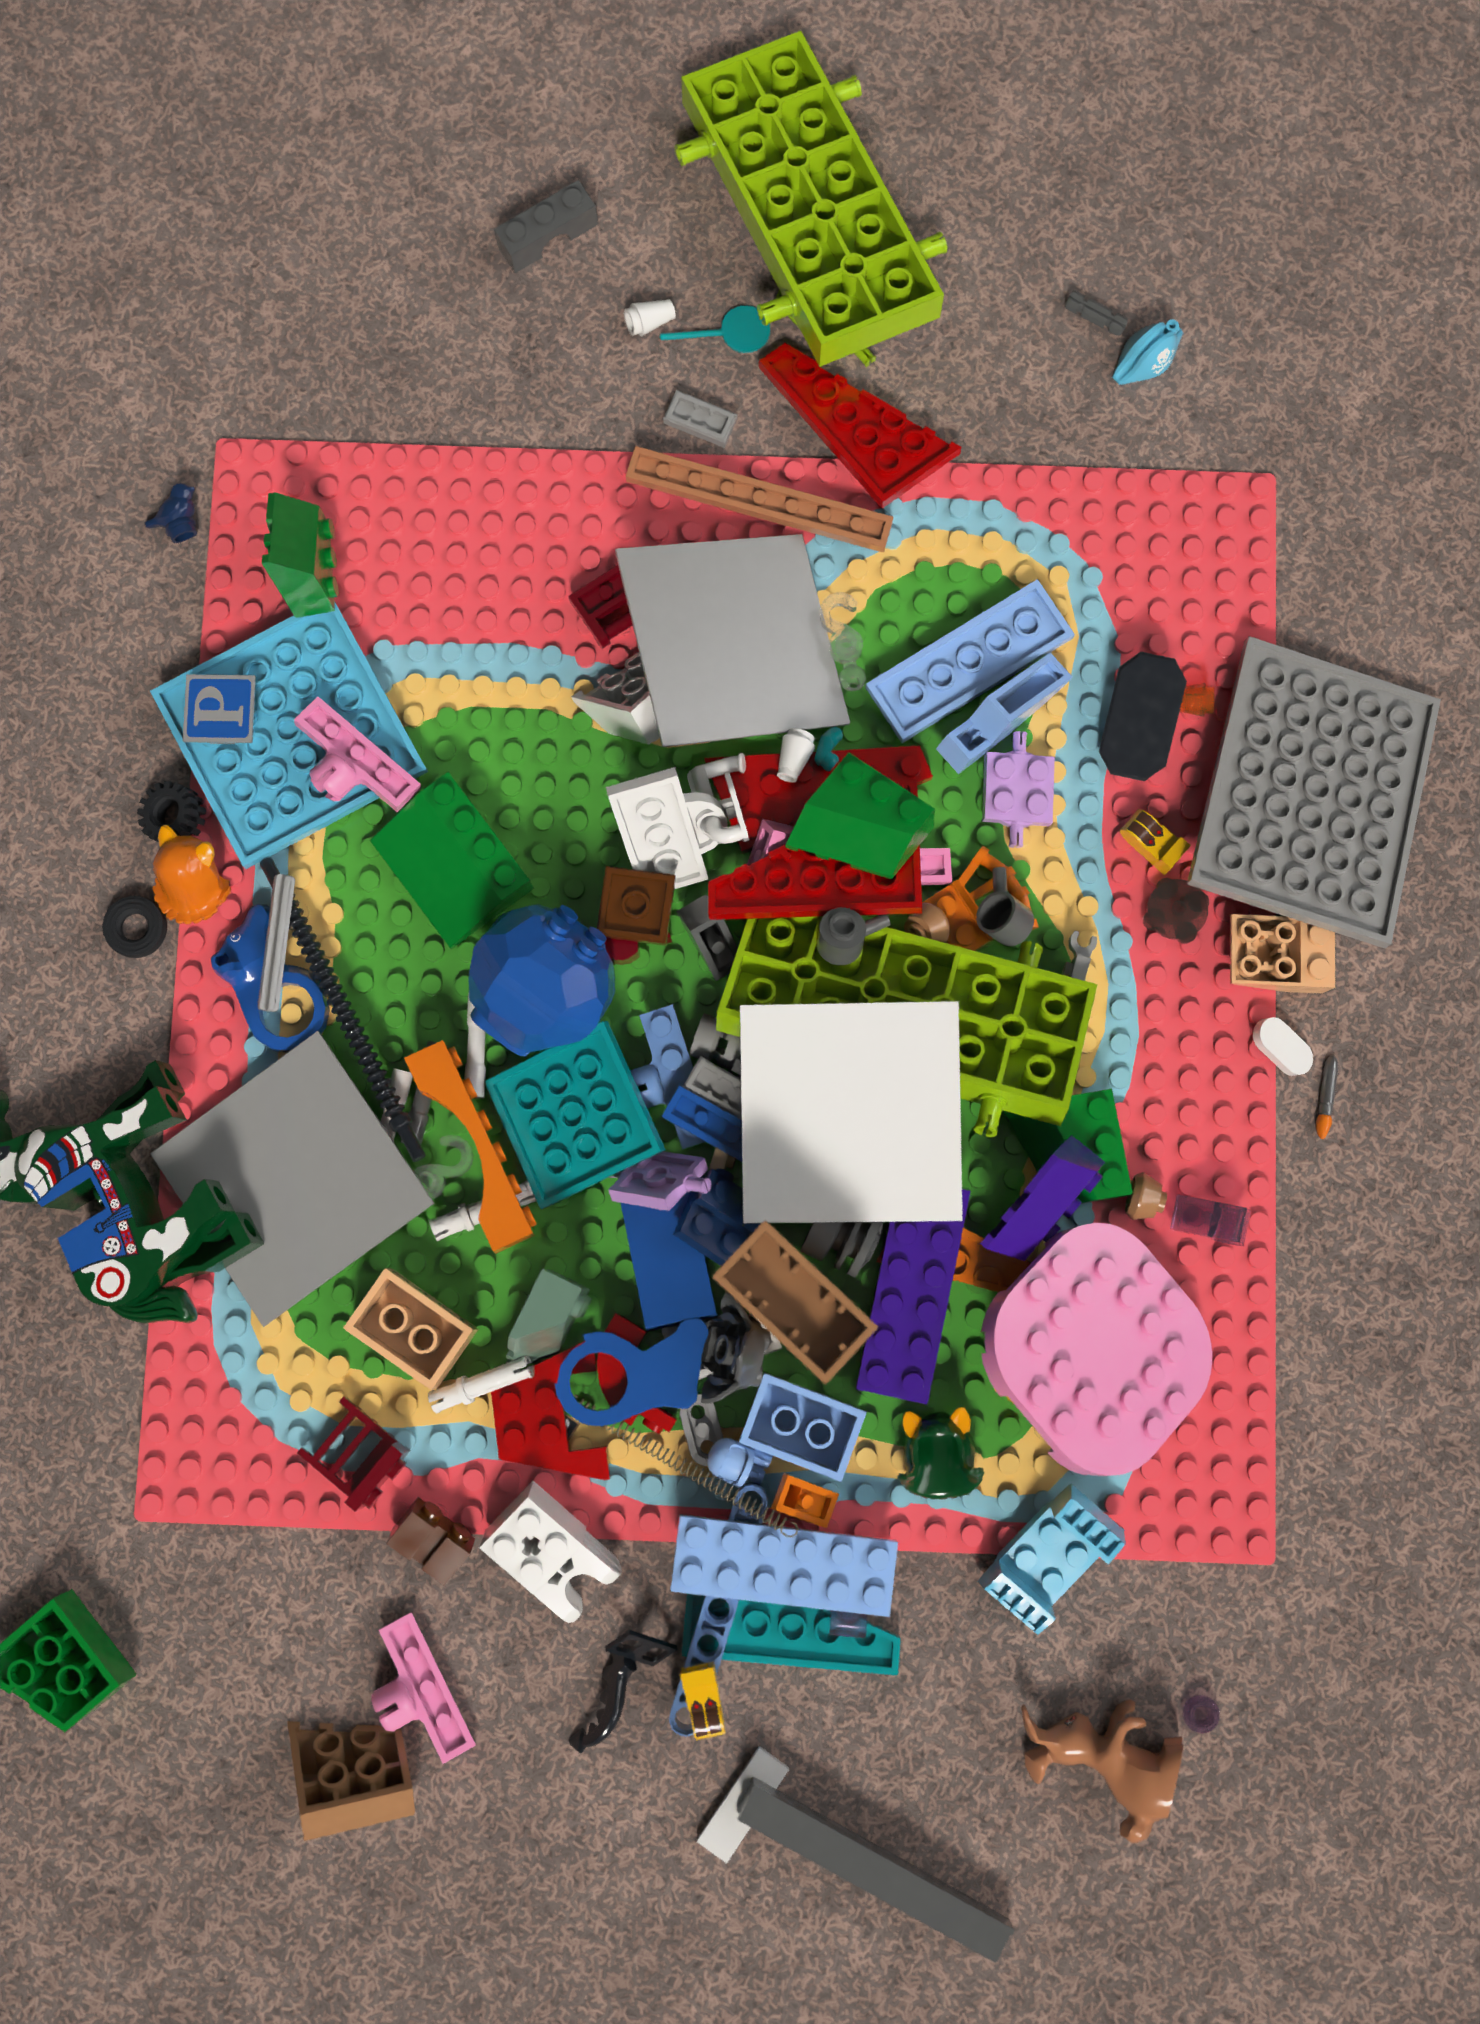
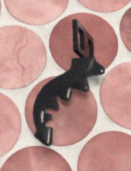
M628 1630L606 1645L605 1651L612 1653L613 1663L603 1668L602 1671L607 1687L601 1692L599 1700L605 1704V1708L599 1709L596 1712L598 1726L593 1722L590 1723L588 1734L585 1729H580L570 1737V1745L582 1754L586 1747L595 1746L605 1740L616 1727L621 1717L628 1679L637 1670L636 1661L655 1666L678 1650L677 1645L632 1630ZM628 1639L639 1641L632 1647L628 1644H622V1642ZM653 1648L665 1650L655 1657L644 1655Z

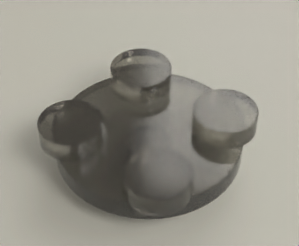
M1163 878L1156 884L1154 891L1149 896L1146 913L1142 920L1143 925L1148 930H1155L1165 938L1177 940L1182 944H1188L1196 938L1197 932L1200 931L1207 920L1209 898L1199 888L1187 885L1186 880Z

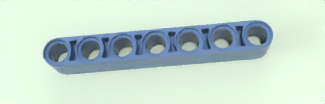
M746 1483L739 1488L734 1504L747 1491L759 1493L763 1503L758 1514L759 1518L767 1508L768 1498L766 1491L757 1483ZM739 1503L732 1505L728 1520L762 1524V1518L757 1519L756 1517L757 1513L751 1516V1510L745 1512L744 1507L739 1509ZM705 1596L684 1667L714 1661L717 1675L739 1599L722 1598L727 1601L730 1609L723 1616H715L709 1610V1604L712 1600L722 1597ZM710 1634L716 1637L719 1643L717 1649L712 1652L703 1651L698 1645V1640L703 1635ZM680 1677L670 1711L669 1722L673 1731L678 1735L691 1736L694 1735L692 1723L683 1724L676 1716L679 1709L687 1707Z

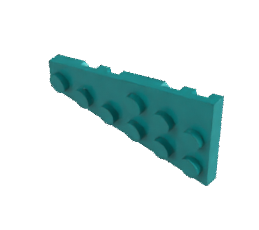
M687 1593L681 1656L687 1657L705 1595ZM716 1598L709 1604V1610L715 1616H723L730 1609L727 1601L722 1598ZM739 1600L721 1660L898 1676L901 1637L847 1612ZM710 1634L703 1635L698 1640L699 1647L705 1652H712L719 1645L716 1637Z

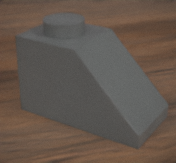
M705 894L676 912L714 979L718 981L730 974L738 947L724 919L709 920L708 896Z

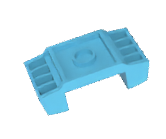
M1070 1483L1056 1498L1047 1502L998 1553L995 1561L979 1578L978 1582L990 1595L1039 1635L1056 1619L1052 1605L1099 1557L1109 1564L1125 1546L1124 1529Z

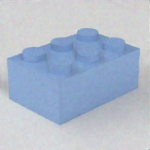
M764 1372L739 1438V1443L842 1482L867 1412Z

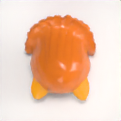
M161 826L158 834L159 850L153 862V871L156 876V884L153 886L155 902L159 904L158 907L163 914H166L167 919H176L175 922L179 924H191L192 922L196 924L211 918L218 911V906H221L226 901L232 890L229 886L230 881L221 877L217 871L212 844L208 841L203 842L193 836H177L169 826Z

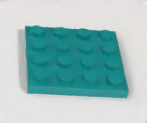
M608 1021L598 1023L591 1034L581 1041L549 1048L484 1081L540 1210L552 1206L666 1150Z

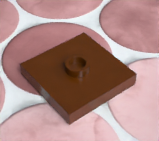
M606 866L597 929L606 938L666 946L676 875Z

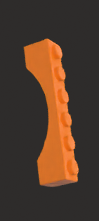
M444 1040L405 1057L407 1066L421 1094L440 1103L452 1112L467 1128L475 1142L481 1159L484 1179L483 1201L478 1220L492 1251L497 1254L535 1236L531 1227L537 1225L529 1206L522 1208L516 1195L522 1193L514 1174L512 1173L507 1176L501 1163L507 1161V1158L499 1141L493 1144L490 1141L486 1131L492 1129V1126L484 1109L477 1112L472 1102V1099L478 1096L470 1079L462 1080L457 1068L463 1064L455 1047L453 1046L448 1049Z

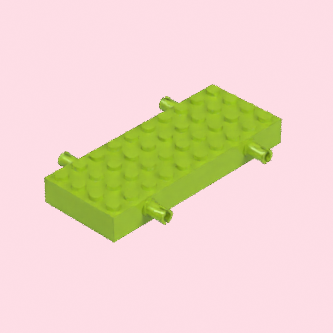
M800 30L681 77L682 104L699 137L675 145L676 157L682 167L706 156L711 158L782 294L778 298L757 305V312L764 326L789 315L794 317L819 367L940 318L944 293L926 260L947 253L946 239L943 237L942 232L939 231L934 235L915 242L841 105L845 101L862 95L861 85L856 75L830 85Z
M823 916L747 919L717 1011L716 1031L741 1037L740 1005L959 1002L960 1099L981 1104L974 1131L982 1135L986 1122H988L985 1137H995L998 1132L997 1128L1002 1110L1061 1126L1069 1109L1098 984L1039 969L1038 965L1043 952V947L1040 944L1035 943L1034 950L1030 955L1032 941L1023 942L1020 946L1018 961L1014 962L886 927L865 937L862 952L854 962L847 965H835L823 959L817 949V938Z

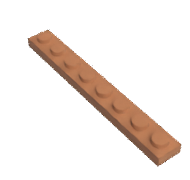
M638 446L634 448L626 474V482L883 553L894 519L893 516Z

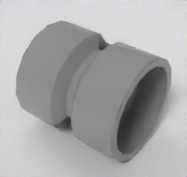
M704 1013L692 1043L690 1056L697 1059L701 1056L708 1061L714 1058L717 1060L718 1066L732 1070L736 1058L741 1056V1037L716 1031L717 1017ZM721 1037L728 1040L726 1049L718 1047Z

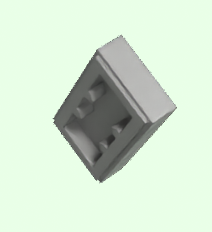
M676 390L663 421L668 426L725 448L736 424L737 414Z
M700 1056L683 1088L742 1120L741 1079Z

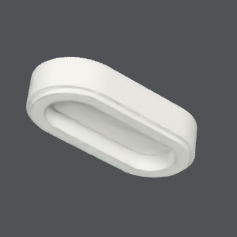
M1275 1017L1262 1019L1255 1025L1253 1030L1255 1045L1282 1072L1294 1076L1305 1074L1310 1070L1313 1063V1054L1310 1047L1281 1019Z

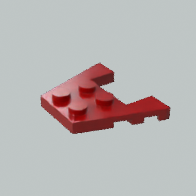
M584 1342L535 1365L534 1377L491 1392L499 1460L601 1480L611 1479L607 1446L573 1451L569 1449L565 1410L556 1395L555 1383L558 1381L561 1364L571 1350ZM591 1353L581 1358L572 1369L571 1375L597 1371L596 1353Z

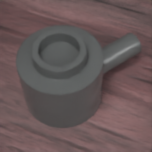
M996 867L992 870L993 893L981 902L976 915L977 925L983 932L1000 944L1008 947L1016 946L1023 942L1031 933L1034 925V915L1029 907L1007 892L1006 869L1004 867Z
M832 909L823 916L820 922L817 938L818 952L823 959L831 964H850L860 956L865 937L890 926V919L886 914L864 921L862 916L852 909Z

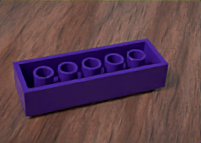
M962 1187V1221L889 1222L870 1314V1320L878 1328L865 1341L857 1378V1390L928 1405L971 1192L969 1188Z

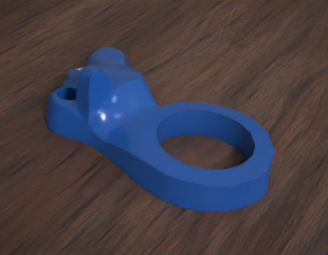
M257 904L249 908L242 924L226 937L221 949L211 957V964L215 973L233 987L254 1037L274 1051L288 1053L315 1032L323 1033L327 1026L330 1009L327 1004V997L323 996L325 989L319 988L320 980L314 979L316 972L284 964L282 987L293 985L307 990L313 1000V1019L304 1031L291 1037L276 1036L265 1025L263 1011L259 1010L257 1006L270 907L265 904Z
M692 1318L684 1320L680 1323L676 1332L646 1351H641L629 1341L613 1333L593 1332L583 1334L585 1342L571 1350L560 1366L558 1381L555 1383L556 1395L568 1414L577 1421L591 1426L619 1423L634 1415L657 1407L665 1406L688 1409L697 1401V1384L700 1375L702 1352L709 1335L708 1328L701 1319ZM602 1352L614 1356L622 1363L626 1370L627 1385L625 1393L616 1404L609 1408L595 1410L585 1407L576 1400L571 1391L570 1377L572 1369L581 1358L591 1353Z

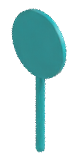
M738 306L731 309L725 315L721 329L662 333L659 338L661 340L722 336L725 343L734 351L752 353L761 349L768 341L770 324L767 326L762 324L757 308Z

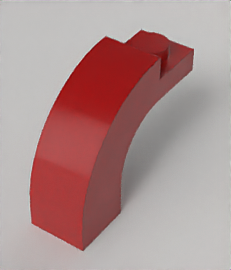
M615 1313L605 1330L607 1333H613L629 1341L637 1348L647 1334L646 1330L618 1313ZM598 1352V1379L603 1395L611 1407L625 1393L627 1385L626 1370L622 1363L614 1356ZM661 1407L639 1413L645 1417L642 1424L658 1434H661L663 1429L670 1433L678 1419ZM639 1414L623 1421L632 1426Z

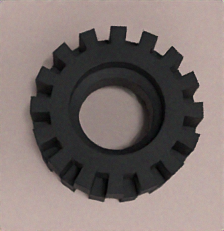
M164 781V784L158 782L154 784L156 791L151 788L146 791L149 798L145 799L142 797L139 802L144 804V809L138 808L137 814L143 816L142 819L138 820V824L144 827L141 830L144 835L159 842L158 834L161 826L165 825L166 811L175 802L178 803L179 812L176 820L169 827L173 829L177 836H191V834L198 836L201 833L197 826L198 824L204 826L205 820L200 818V815L206 814V808L200 806L204 802L202 798L197 796V792L171 781Z

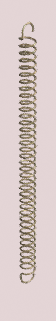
M590 1401L587 1402L585 1407L588 1408ZM624 1421L620 1423L619 1428L615 1432H613V1427L615 1424H613L609 1429L606 1425V1430L611 1429L613 1434L617 1432L618 1437H621L623 1435V1440L628 1439L629 1444L634 1442L635 1447H638L640 1445V1450L646 1449V1454L651 1453L652 1457L657 1456L658 1461L663 1459V1464L669 1462V1467L674 1466L675 1471L680 1469L681 1474H684L686 1472V1477L689 1478L692 1476V1481L698 1479L699 1485L703 1483L704 1488H707L709 1486V1490H715L716 1495L721 1493V1498H725L727 1496V1502L733 1500V1505H737L739 1503V1509H742L745 1506V1512L751 1510V1516L757 1513V1519L762 1518L763 1523L767 1522L768 1520L769 1526H772L775 1523V1530L781 1527L780 1532L787 1537H794L798 1533V1526L796 1523L792 1521L791 1523L796 1526V1533L794 1535L789 1536L782 1532V1528L786 1520V1517L784 1518L782 1523L776 1528L777 1521L781 1514H779L775 1521L770 1525V1521L775 1510H773L771 1515L767 1518V1520L764 1521L765 1514L769 1507H767L764 1513L758 1518V1514L763 1503H761L756 1512L752 1514L757 1499L754 1501L752 1506L746 1511L747 1504L751 1496H749L745 1504L742 1507H740L741 1501L745 1493H743L738 1502L734 1504L739 1489H737L735 1495L730 1500H728L733 1486H731L728 1493L723 1497V1491L727 1485V1482L725 1483L724 1487L720 1490V1492L717 1493V1488L721 1482V1479L718 1481L717 1485L711 1490L712 1482L716 1477L715 1475L713 1476L711 1482L707 1486H705L706 1479L709 1476L710 1472H708L704 1480L701 1483H699V1479L704 1471V1468L701 1470L697 1478L693 1479L694 1473L697 1470L698 1465H696L694 1471L689 1476H687L688 1470L692 1465V1462H690L688 1468L682 1473V1467L687 1459L685 1458L682 1465L678 1469H676L677 1462L680 1459L681 1455H679L676 1462L672 1466H670V1462L675 1454V1451L672 1453L671 1457L667 1462H664L666 1454L669 1451V1448H667L663 1457L659 1459V1453L664 1445H661L659 1451L653 1456V1451L656 1445L658 1444V1441L655 1442L653 1448L649 1452H647L648 1445L651 1443L652 1438H650L647 1445L643 1449H641L642 1443L646 1438V1435H644L641 1442L638 1445H636V1440L639 1437L641 1431L638 1432L636 1438L632 1442H630V1438L633 1432L635 1431V1428H633L630 1435L626 1439H624L625 1432L629 1428V1425H627L624 1432L621 1435H619V1430L622 1427Z

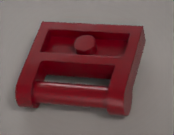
M618 565L568 596L570 603L602 649L611 644L610 640L633 625L630 612H627L604 628L598 623L599 620L627 603Z

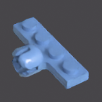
M673 1004L639 1015L652 1053V1061L648 1065L630 1071L637 1087L644 1084L647 1086L648 1090L640 1092L647 1109L660 1104L668 1106L679 1085L681 1087L684 1086L694 1068ZM675 1125L682 1149L705 1142Z

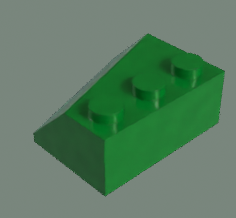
M848 752L807 801L785 846L794 851L801 849L814 853L816 857L828 861L831 858L850 864L852 868L892 879L934 828L935 808Z
M1112 1089L1072 1095L1069 1109L1061 1126L1002 1110L1008 1122L1011 1123L1020 1144L1026 1150L1037 1173L1071 1135L1105 1161L1098 1171L1103 1176L1090 1193L1083 1189L1078 1195L1077 1199L1082 1202L1081 1204L1133 1194Z

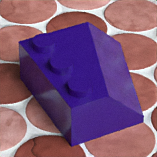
M1071 1135L1053 1153L1024 1189V1193L1018 1197L1002 1216L1000 1223L980 1244L988 1250L1025 1261L1042 1240L1047 1242L1059 1232L1061 1227L1056 1223L1062 1215L1068 1219L1082 1203L1077 1197L1083 1189L1090 1193L1103 1176L1098 1171L1105 1161Z

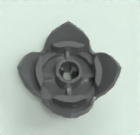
M725 1292L721 1301L723 1314L720 1317L722 1319H711L705 1323L709 1335L703 1348L701 1366L710 1370L713 1374L707 1375L708 1379L702 1387L701 1403L704 1404L722 1400L732 1392L747 1389L749 1386H759L763 1377L761 1366L764 1359V1351L769 1347L771 1341L770 1331L762 1328L761 1323L756 1318L748 1315L743 1306L727 1292Z

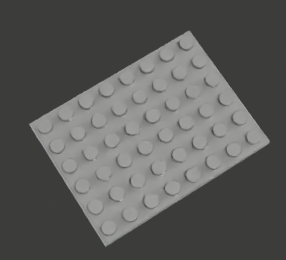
M1249 636L1243 644L1187 885L1386 949L1392 944L1441 699Z

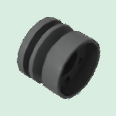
M813 1222L800 1252L822 1261L830 1249L837 1251L834 1268L839 1270L846 1256L852 1258L847 1274L856 1277L860 1269L869 1262L883 1232V1222Z

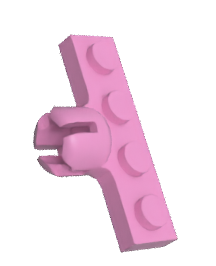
M320 697L313 700L294 718L295 725L326 751V755L310 770L309 775L315 788L319 792L326 790L328 793L325 797L331 801H340L356 785L363 784L398 812L421 789V784Z
M412 1612L378 1629L398 1670V1676L395 1680L375 1690L371 1696L375 1712H379L395 1702L397 1704L396 1707L379 1716V1721L386 1731L392 1732L413 1720H420L424 1724L443 1764L476 1746Z

